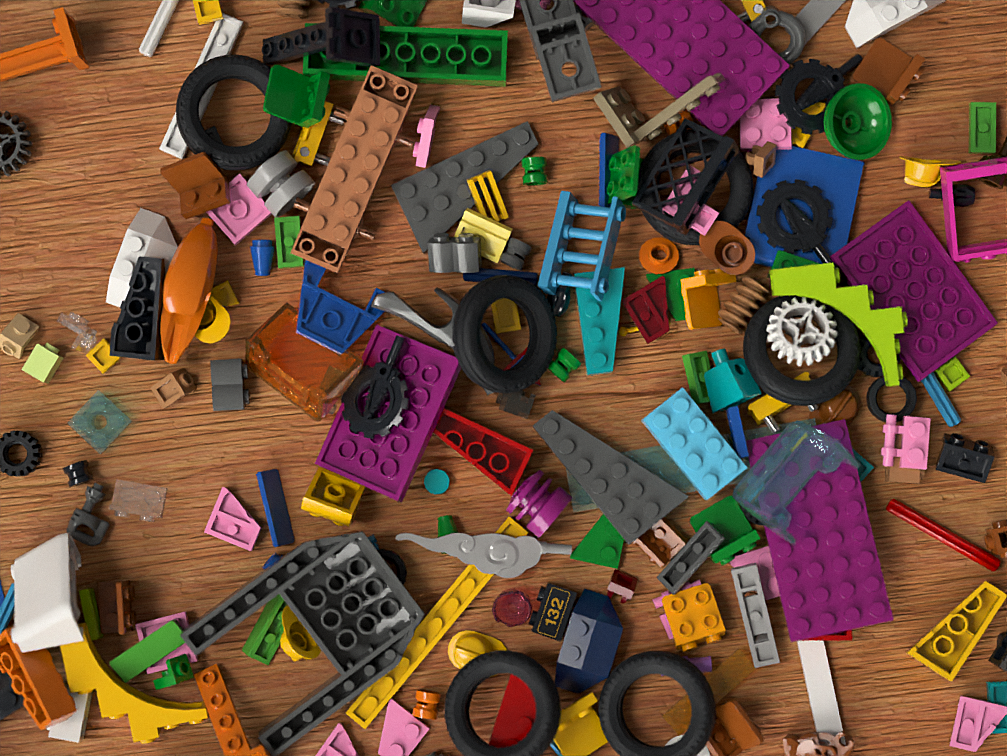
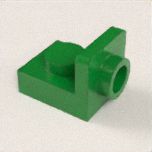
M187 654L166 660L168 670L161 672L163 677L153 680L155 689L158 690L194 678Z

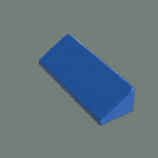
M601 133L599 138V206L611 207V204H608L609 195L607 194L611 173L609 162L612 155L619 152V138L608 133Z
M272 469L257 472L256 476L273 546L278 547L293 543L295 539L279 471Z

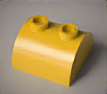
M318 467L303 498L301 509L309 512L314 517L329 519L338 526L345 525L350 527L366 486L335 472Z

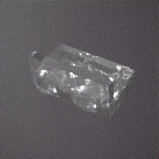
M61 312L57 322L78 333L71 348L86 353L87 349L91 350L98 339L96 337L98 331L87 326L89 321L73 312L67 315Z
M116 479L112 504H109L108 509L114 510L115 516L129 518L131 513L140 515L139 520L155 522V518L163 517L168 488Z

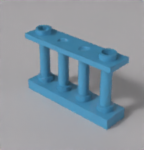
M561 191L538 282V287L545 294L555 295L557 287L564 285L590 289V293L597 301L603 300L604 293H607L609 288L608 275L621 222L626 217V208L618 197L613 196L611 207L579 204L571 192ZM582 214L608 217L605 231L574 228L572 226L574 216ZM571 238L602 241L599 255L567 251L568 241ZM568 261L596 265L593 279L561 275L562 265Z

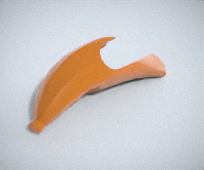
M202 218L200 224L193 227L182 239L171 260L164 280L160 331L164 358L170 364H177L192 341L201 323L212 292L218 245L217 236L213 229L214 220L209 218Z

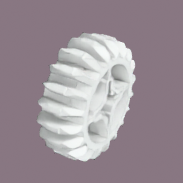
M794 297L791 305L784 301L782 308L776 307L774 310L775 315H771L769 318L771 324L767 326V332L771 334L768 335V342H774L771 347L772 351L780 349L779 358L785 355L788 356V364L793 359L797 360L798 366H801L803 360L808 365H811L813 358L820 362L822 355L828 356L830 353L829 348H833L835 345L833 339L836 338L837 331L833 329L836 327V321H829L832 318V312L824 314L825 305L819 308L816 307V299L811 304L807 303L806 297L802 298L801 303H798V300ZM797 315L803 316V318L798 320L790 318ZM811 319L819 325L822 333L818 332L819 329L813 327ZM806 324L805 333L798 339L799 329H802L803 325ZM782 330L792 338V344L785 339ZM805 343L812 345L816 343L815 346L809 348H800Z

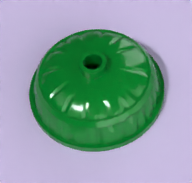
M864 83L847 85L839 90L828 103L824 114L825 134L830 144L845 157L854 160L869 159L877 155L889 139L892 127L891 111L885 97L873 86Z

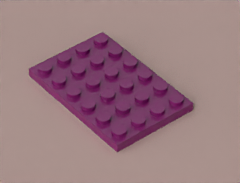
M909 200L830 256L849 287L867 285L868 290H872L874 304L870 305V310L901 307L902 312H906L907 327H904V333L894 334V339L898 338L900 354L898 355L918 382L998 324Z
M376 325L354 376L360 373L359 369L367 364L370 367H375L376 363H385L396 335L405 338L406 340L395 364V368L399 369L401 373L399 377L402 381L406 380L409 388L406 391V398H409L410 401L408 409H405L402 415L404 420L399 427L395 425L390 429L391 433L387 436L381 437L378 434L375 435L374 439L364 438V433L359 432L355 434L349 428L351 426L350 422L344 421L342 411L345 409L344 403H341L315 464L402 503L461 367L458 359L452 355ZM369 386L361 395L360 407L362 412L365 411L364 406L366 405L367 394H369ZM388 395L385 403L382 404V408L379 409L375 418L382 416L388 409L390 395Z

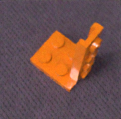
M64 7L53 10L56 18L52 19V23L56 33L60 34L59 36L0 54V82L67 61L69 63L72 62L79 70L90 68L83 52L82 41L76 29V21Z
M217 663L194 674L224 756H272L263 745L251 749L229 689Z

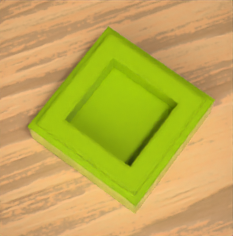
M956 356L934 371L948 392L970 377Z

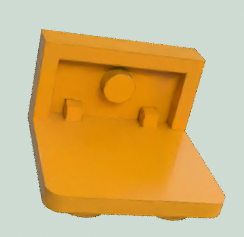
M721 269L696 271L694 272L695 277L680 279L688 328L692 330L721 326L722 322L719 320L721 317L718 314L720 305L717 286L737 282L736 275H730Z
M708 583L679 591L675 595H666L662 598V605L673 635L676 651L682 649L683 652H688L698 648L697 644L706 641L707 644H713L722 640L721 636L725 635L726 630L711 586Z

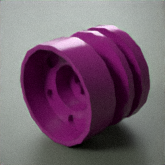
M540 469L523 482L513 494L506 509L511 514L517 506L522 508V511L516 517L518 521L526 514H529L531 519L527 524V528L537 537H540L573 498L561 487H558L552 493L548 492L547 489L552 482L550 478L541 486L538 480L544 473Z

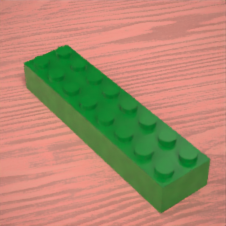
M305 23V27L318 23ZM380 26V66L376 68L411 83L506 87L508 31ZM326 51L303 57V75L308 77L323 71L330 74L329 80L364 81L370 68L368 66L326 60Z

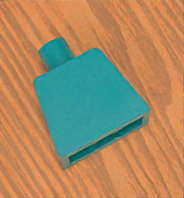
M725 348L711 353L716 367L705 372L704 378L713 413L739 406L762 394L743 358L729 360Z

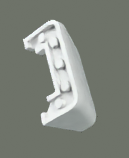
M70 533L59 534L17 557L14 564L11 565V574L14 579L15 627L11 628L13 642L18 643L22 652L84 641L83 628L79 627L77 623L80 612L76 605L75 570L81 567V555Z

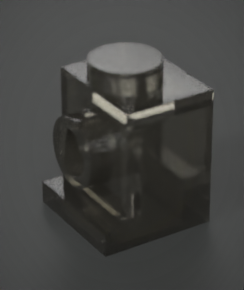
M522 390L513 393H499L496 403L500 404L499 410L528 419L536 395L531 394L530 398L525 397L526 392Z

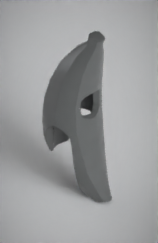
M438 287L434 289V292L450 306L453 313L450 322L442 326L434 325L394 292L381 293L373 299L371 307L404 319L436 341L444 343L454 350L452 326L460 301L451 294ZM481 325L480 339L483 351L487 359L495 366L494 349L489 335ZM484 389L487 395L494 393Z

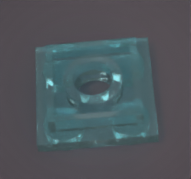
M98 390L67 424L99 454H102L132 420ZM99 415H103L107 420L106 426L101 430L97 429L94 425V420Z

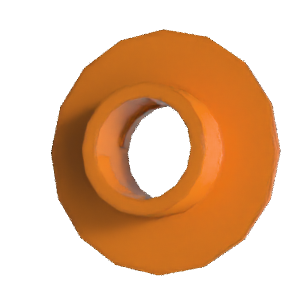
M662 237L652 238L641 246L639 260L642 267L648 272L665 274L677 265L679 252L675 244L670 240ZM656 250H661L666 254V257L662 260H657L652 257V253Z

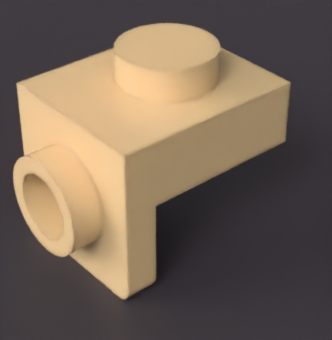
M18 313L0 333L1 349L6 354L20 359L26 345L39 331V326Z

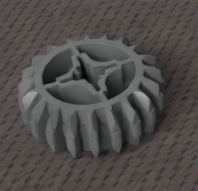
M0 111V125L11 127L15 134L1 135L0 133V140L2 141L0 143V178L3 172L6 176H11V168L19 172L20 168L17 164L20 162L26 165L27 161L23 159V156H31L32 154L26 147L33 146V142L25 140L31 136V132L24 131L27 127L26 123H19L20 118L17 115L11 118L9 111H5L3 115ZM16 145L14 153L9 158L8 151L10 147Z

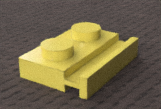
M467 208L454 237H459L458 235L462 233H472L474 237H480L481 256L498 263L513 229Z

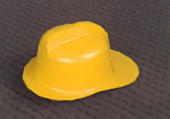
M899 157L905 160V183L919 187H930L939 182L941 179L940 167L961 164V161L950 159Z
M211 295L194 336L204 343L212 344L226 336L230 329L231 320L227 310Z
M286 605L282 612L284 631L280 639L283 651L293 661H299L302 658H317L321 653V648L290 607Z
M469 630L458 632L452 637L448 645L449 659L459 669L481 654L506 650L503 643L496 638Z

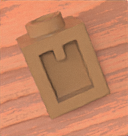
M184 368L170 373L150 387L163 409L197 389L192 376Z

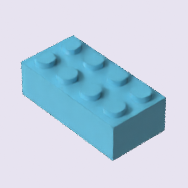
M683 387L641 420L704 500L711 498L747 469L746 465Z

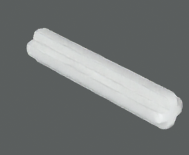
M162 0L139 48L143 55L148 57L153 55L179 0Z

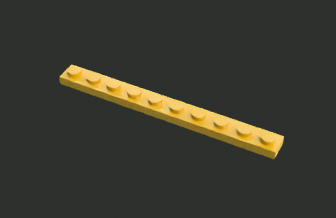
M510 516L496 531L498 534L514 538L529 533ZM469 564L417 626L398 666L365 689L347 710L346 714L362 728L366 729L494 574L482 573L475 565Z

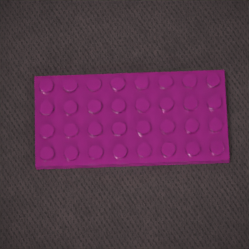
M573 0V3L676 100L706 77L721 73L726 79L719 84L721 89L710 97L704 95L699 99L701 104L689 111L706 129L720 136H723L790 66L720 0Z
M845 419L747 440L748 460L790 641L795 642L893 621Z

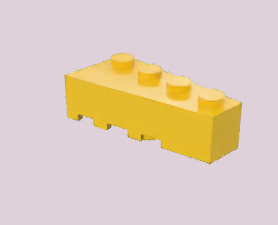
M987 581L982 582L906 653L952 682L1006 599L1007 594Z

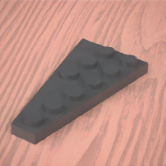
M528 121L391 185L423 254L428 250L427 242L431 237H434V234L446 233L463 217L467 208L472 209L476 205L466 179L490 170L496 184H498L521 162V159L529 155L538 146ZM484 178L486 187L489 192L491 190L490 185L488 183L487 178ZM476 181L474 183L480 199H482L484 195L479 182Z
M553 410L533 425L534 430L628 545L633 543L689 497Z

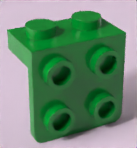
M361 0L358 9L365 13L377 14L394 26L414 27L427 0Z
M280 65L272 66L263 110L268 114L305 128L320 122L326 111L324 103L330 91V74L320 71L308 77Z
M633 145L612 155L609 162V170L611 171L610 182L607 186L608 204L612 203L614 196L618 197L626 208L637 209L632 205V202L637 195L638 173L643 159L640 158V146Z
M733 496L723 498L690 518V524L695 532L708 521L713 523L724 536L723 542L709 556L714 564L720 562L721 565L732 561L735 559L734 553L741 549L744 553L757 546L755 541L760 539L757 531L752 529Z

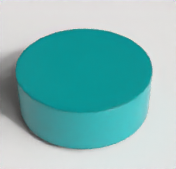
M440 469L429 471L424 478L425 488L432 494L444 493L450 484L447 473Z

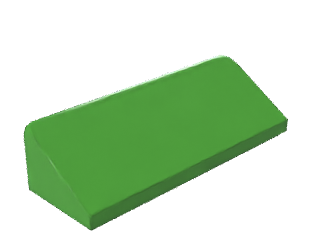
M280 594L267 602L242 648V651L247 656L266 665H269L277 651L281 635L284 631L282 612L287 603Z
M173 619L110 661L109 664L126 683L183 645L185 641L180 636L183 629L178 621Z

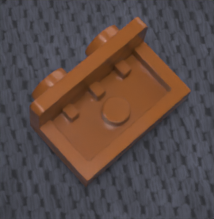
M664 517L633 543L636 546H640L647 553L651 562L663 568L687 544L688 540Z

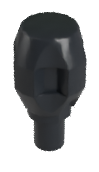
M967 184L952 185L954 206L965 207L974 204L976 193L974 187ZM930 188L929 198L941 199L943 201L942 189Z
M562 272V275L572 276L571 273ZM560 285L557 287L555 295L548 294L547 300L552 307L554 316L562 317L567 311L570 303V286Z

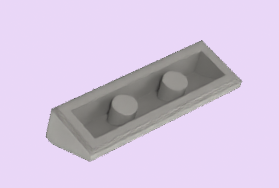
M846 0L809 1L795 17L801 22L805 31V44Z

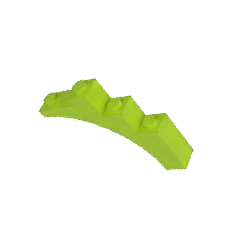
M834 263L769 270L772 296H798L816 299V301L831 306L847 316L864 333L873 346L882 366L885 385H899V380L903 379L901 364H897L896 354H900V345L898 338L894 339V334L904 333V327H907L906 312H902L901 307L870 310V305L874 304L873 292L868 290L867 285L836 288V283H840L839 269L834 268Z

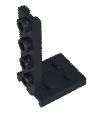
M336 7L326 8L325 22L263 39V63L275 65L326 51V60L368 67L371 65L374 67L380 66L379 15Z

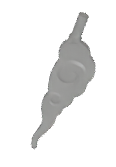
M400 533L396 535V540L398 541L411 540L428 550L458 557L465 564L475 565L482 573L496 574L503 578H514L521 575L526 569L535 566L542 554L571 555L572 545L538 541L530 535L518 536L516 538L498 533L474 536L466 533H451L438 538H426L413 533Z

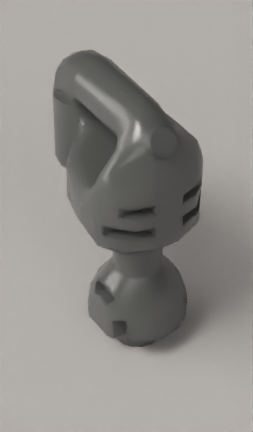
M94 483L92 488L87 486L84 506L82 510L79 508L74 510L69 520L68 528H66L67 533H70L73 539L88 546L99 545L110 526L109 522L91 514L95 504L102 501L106 495L102 493L104 487L97 483ZM84 524L90 527L94 532V536L77 530L78 526Z

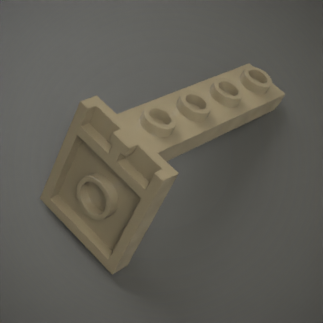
M721 73L706 77L647 123H645L642 113L635 109L630 102L631 98L627 91L621 89L620 86L602 91L594 96L593 99L628 148L633 144L637 145L642 141L652 140L663 132L661 128L664 125L668 124L671 126L682 118L680 113L686 109L689 112L701 104L699 99L704 95L710 97L721 89L719 84L726 79Z

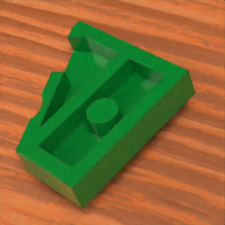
M602 514L592 529L571 553L570 559L618 569L624 539L604 514Z

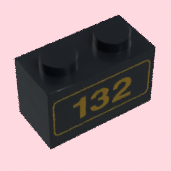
M547 582L546 587L541 586L537 596V601L541 602L538 611H532L528 625L532 626L531 632L561 642L577 592Z

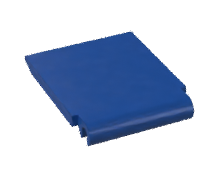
M792 146V149L776 150L775 165L763 178L757 176L744 235L754 246L756 253L754 264L771 267L777 251H784V248L779 246L775 248L767 243L769 239L765 233L760 234L757 224L761 223L760 216H756L758 205H763V194L768 189L773 191L777 188L776 183L785 180L787 184L794 183L796 179L806 181L805 185L811 188L815 185L822 191L820 195L824 201L829 200L832 209L828 210L829 217H833L831 229L827 228L824 233L827 237L822 243L827 253L831 256L847 245L864 162ZM790 199L791 203L813 221L812 211L805 202L798 199ZM779 206L776 211V221L781 229L793 234ZM794 250L793 255L823 264L814 251L803 253L802 250Z

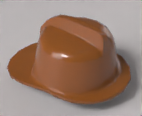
M715 221L705 236L700 234L699 245L701 251L722 271L730 275H739L751 268L756 254L754 246L733 225L724 221Z
M848 385L834 398L817 404V410L809 414V426L845 419L848 429L861 408L858 392Z

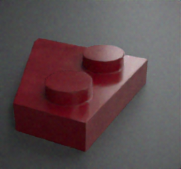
M664 276L621 300L647 345L669 332Z

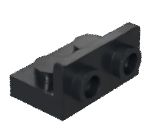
M944 433L942 438L943 445L935 465L936 470L985 483L995 458L993 447L982 440H976L975 442L966 439L960 434L952 433L949 435Z

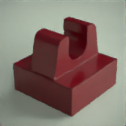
M615 569L607 588V596L611 598L613 593L622 596L620 603H626L628 599L631 600L638 578Z

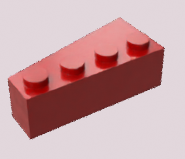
M443 408L433 431L434 434L512 497L533 452L532 449Z
M510 674L488 742V744L499 748L509 747L520 742L529 733L535 720L536 704L534 696L527 684L515 675Z

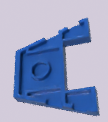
M305 260L296 333L342 355L385 312L371 307L376 295L385 292L376 288L365 310H362L319 288L318 284L326 268Z

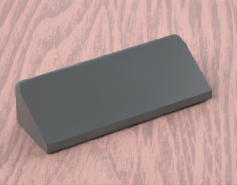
M706 521L656 578L675 595L723 542L724 536L713 523Z

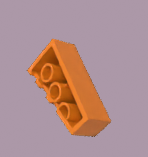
M13 627L5 629L0 634V671L2 674L6 672L12 679L11 687L15 693L23 695L25 698L23 705L40 730L70 718L77 711L75 701L69 695L62 675L57 672L50 652L46 648L22 652L18 643H14L12 640L11 628Z

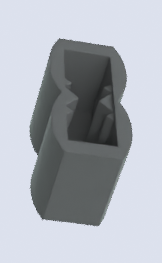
M447 233L434 234V237H431L427 242L429 272H479L482 267L480 237H474L472 233H462L458 235L459 237H449Z
M243 359L211 360L213 411L246 410V404H250L249 389L244 387V379L249 377L248 364H243Z

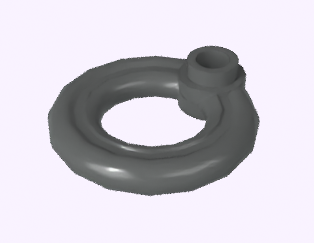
M767 6L750 23L749 28L761 37L762 32L766 28H774L777 25L784 27L789 32L790 44L784 52L778 55L790 65L803 51L805 31L801 22L792 14L781 11L775 6ZM773 15L775 20L769 22L766 20V17Z

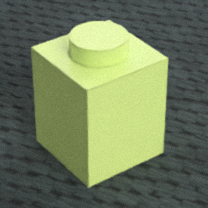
M37 343L22 370L43 383L49 384L64 357L58 355L60 350L53 345L46 343L43 346Z

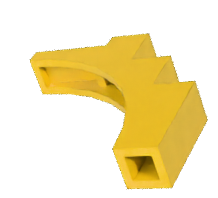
M87 623L78 624L79 627L83 628L84 641L60 645L70 693L77 692L79 695L92 692L96 688L102 718L117 719L128 713L133 742L150 743L159 738L161 727L172 729L179 726V723L189 722V724H198L208 718L209 714L204 701L190 703L166 701L149 696L125 683L101 658L91 640Z

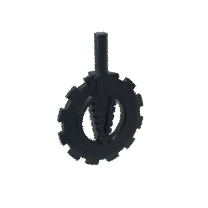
M856 54L838 69H833L830 65H826V67L820 65V60L809 59V63H803V60L792 63L793 68L789 71L786 70L780 76L782 81L780 85H776L775 96L779 98V104L776 106L779 114H784L787 118L785 123L792 129H795V127L802 129L801 133L811 135L812 131L818 130L819 134L825 132L824 114L828 103L839 90L844 88L843 81L845 79L843 77L857 67L863 58ZM814 79L797 101H795V90L800 81ZM827 98L825 107L820 113L809 115L802 111Z
M796 179L794 183L787 184L786 180L776 183L777 188L773 191L768 189L762 196L764 199L763 205H758L756 216H760L761 222L757 224L760 234L765 233L768 237L767 243L773 248L776 246L784 248V252L794 254V250H802L803 253L814 251L823 264L834 263L822 246L823 241L827 237L824 233L827 228L831 229L833 217H829L828 210L832 209L828 199L824 201L820 195L822 191L815 185L811 188L805 185L806 181ZM790 199H798L805 202L812 211L813 221L791 203ZM779 206L793 234L787 233L779 227L776 221V211Z
M396 335L385 363H376L375 367H370L367 364L359 369L360 373L356 376L352 375L347 381L349 386L346 393H342L341 403H344L345 409L342 411L344 421L350 422L351 426L349 428L355 434L362 432L364 433V438L374 439L375 435L378 434L384 437L391 433L390 429L395 425L399 427L404 420L402 415L404 410L408 409L410 401L409 398H406V391L409 388L406 380L402 381L399 377L401 373L399 369L395 368V364L406 340L405 338ZM369 386V394H367L366 405L364 406L365 411L362 412L360 407L361 395ZM388 395H390L388 409L382 416L375 418L379 409L382 408V404L385 403Z

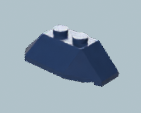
M588 589L583 590L572 612L557 660L556 687L580 694L609 677L624 630L609 596Z

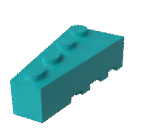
M625 267L610 269L608 275L609 288L607 293H604L602 301H597L590 293V289L575 287L586 376L613 372ZM595 271L576 273L574 277L593 279Z

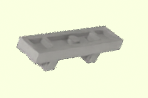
M752 563L731 568L754 667L758 668L780 663L757 564ZM750 591H755L757 593L754 595L745 596V594Z

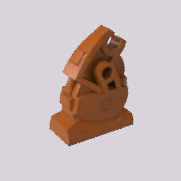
M844 731L839 732L836 736L828 732H811L802 735L800 738L796 735H786L782 739L786 756H850L856 741L851 739L848 745L842 744L841 737L846 734Z

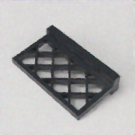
M685 118L634 198L632 205L675 227L678 232L687 235L738 153L739 148L735 140L727 136L724 138ZM687 128L695 130L698 138L684 142L683 135ZM710 140L719 142L714 151L705 153L704 142ZM699 144L702 154L688 158L686 148ZM682 149L684 160L671 164L669 157L672 152ZM703 160L705 167L702 172L692 175L689 164ZM686 165L688 176L675 180L672 169ZM669 171L671 181L657 185L656 178L659 173ZM690 181L691 190L689 193L678 196L676 185ZM673 187L675 198L661 202L659 191ZM655 192L658 203L648 206L641 203L645 195ZM677 204L678 210L673 218L664 215V206Z

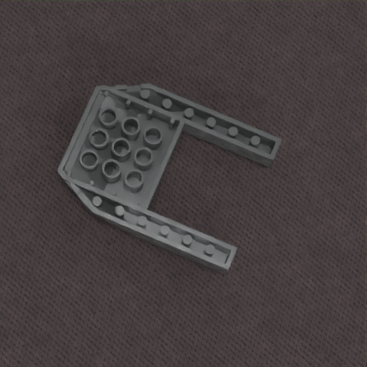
M363 531L305 541L188 625L180 634L196 656L280 594L328 657L338 673L259 731V740L272 756L280 754L398 666L424 615V612Z

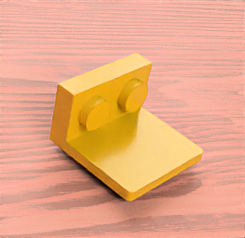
M593 692L581 697L561 710L560 724L554 742L563 756H587L608 742L603 733L600 719L591 706L597 702Z

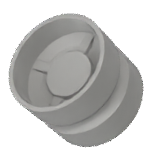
M287 150L265 161L247 182V187L257 198L264 197L270 192L272 193L264 206L275 218L284 215L292 209L294 203H298L296 202L297 197L303 199L315 185V182L305 170L290 176L298 163Z

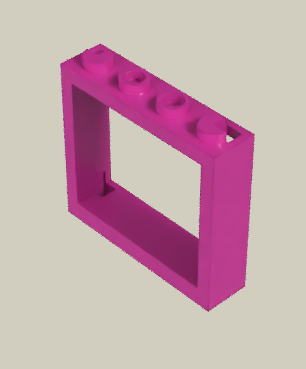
M1007 157L940 167L947 253L953 261L968 263L972 258L993 259L996 258L997 254L1006 253L1007 255V239L957 246L952 181L1007 173Z

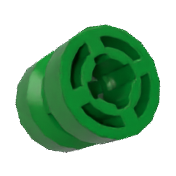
M527 157L521 159L522 168L525 170V174L522 177L523 185L533 186L548 183V177L545 174V167L547 166L546 157Z
M562 348L558 352V357L551 361L548 369L565 383L570 378V373L573 370H577L582 364L569 351ZM559 362H560L565 368H567V371L559 364Z

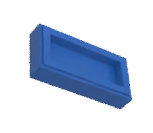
M738 406L727 408L726 414L735 453L739 458L747 457L749 454Z

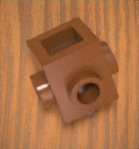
M1006 519L993 522V527L986 529L987 535H984L987 550H991L992 554H1000L1001 558L1007 557ZM999 534L1005 536L1003 543L1000 542Z

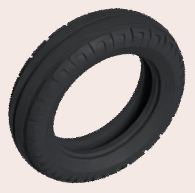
M222 55L205 61L188 75L178 94L176 120L184 142L194 154L205 152L221 169L246 170L263 164L279 152L289 136L292 122L270 114L269 126L258 140L245 146L234 147L221 144L210 137L203 128L199 118V103L203 94L209 87L225 79L245 80L255 85L265 96L271 71L268 65L244 55Z
M693 129L686 130L683 135L684 142L698 138L696 131ZM675 133L659 141L644 158L638 173L637 194ZM715 140L704 142L705 153L714 151L719 142ZM700 145L687 147L686 152L701 153ZM682 149L672 152L669 157L670 162L676 157L683 155ZM740 150L726 171L730 182L728 202L715 219V221L727 222L735 228L745 218L753 196L751 170ZM659 173L656 178L657 185H659L662 173ZM655 192L645 195L641 203L647 206L658 203ZM642 211L649 224L667 239L685 245H699L700 233L690 228L687 235L678 232L675 227ZM664 211V215L673 218L672 215Z
M498 275L477 283L460 301L453 320V348L462 370L480 387L497 393H513L534 384L548 369L556 349L557 325L555 324L556 320L552 307L547 298H545V295L535 285L520 277ZM502 298L515 302L523 310L529 326V343L526 353L516 366L508 370L497 368L487 359L480 339L481 323L485 312L494 302Z
M778 296L764 304L754 314L747 326L743 340V355L749 372L754 381L766 394L787 404L808 406L823 403L834 398L850 384L859 367L861 342L855 324L836 309L817 301L816 307L819 308L825 305L824 314L832 312V318L829 321H836V327L833 329L837 331V336L834 338L837 345L836 363L828 373L817 379L802 381L789 378L780 373L768 357L766 341L769 332H767V326L771 324L769 318L771 315H775L774 310L776 307L782 308L784 301L791 305L794 297L798 300V303H801L803 297ZM807 298V303L811 304L813 299ZM797 315V316H792V317H790V318L803 317V316H802V315Z
M510 650L491 651L470 660L453 678L445 699V723L452 742L463 756H541L553 742L559 728L561 718L560 696L550 674L533 658ZM509 673L523 680L530 688L535 699L536 715L531 730L520 742L509 747L499 748L486 743L475 732L470 720V703L475 690L484 680L496 674Z
M646 651L625 659L610 673L600 694L599 719L607 741L620 756H697L705 747L713 732L716 719V704L708 680L692 662L671 652ZM662 674L677 681L688 694L692 708L690 725L682 738L674 744L667 746L646 744L637 739L626 725L623 715L624 697L633 682L644 675Z

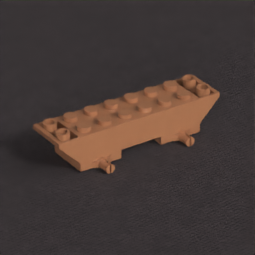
M371 65L351 111L341 106H336L333 115L347 120L312 203L299 197L296 199L298 203H294V208L307 212V215L290 252L291 254L338 273L353 241L358 235L373 241L374 236L372 235L376 234V230L363 226V217L392 149L398 142L410 148L415 143L416 138H412L402 132L404 121L418 85Z

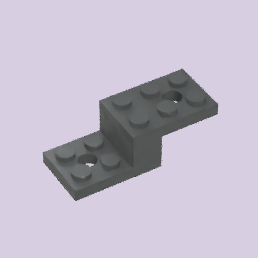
M519 0L536 59L539 60L551 102L600 89L601 83L580 13H576L573 0H553L554 7L550 10L541 8V0ZM570 63L576 67L575 75L568 77L563 74L562 67L565 64Z

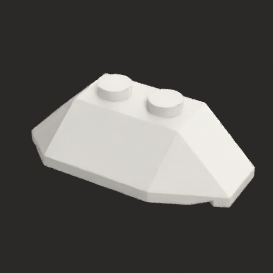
M853 0L845 29L857 49L942 4L945 0Z
M140 208L126 231L110 274L106 303L120 307L122 300L126 299L130 288L129 281L139 256L164 258L165 274L167 273L178 246L164 216Z

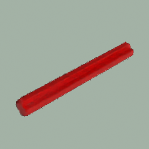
M891 499L886 506L888 512L993 572L1000 566V559L895 499Z

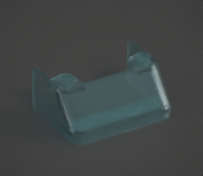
M794 421L784 429L738 483L733 491V498L772 532L794 544L797 540L786 530L791 521V513L785 508L817 471L822 473L833 472L842 461L856 469L860 464L838 440L802 421Z

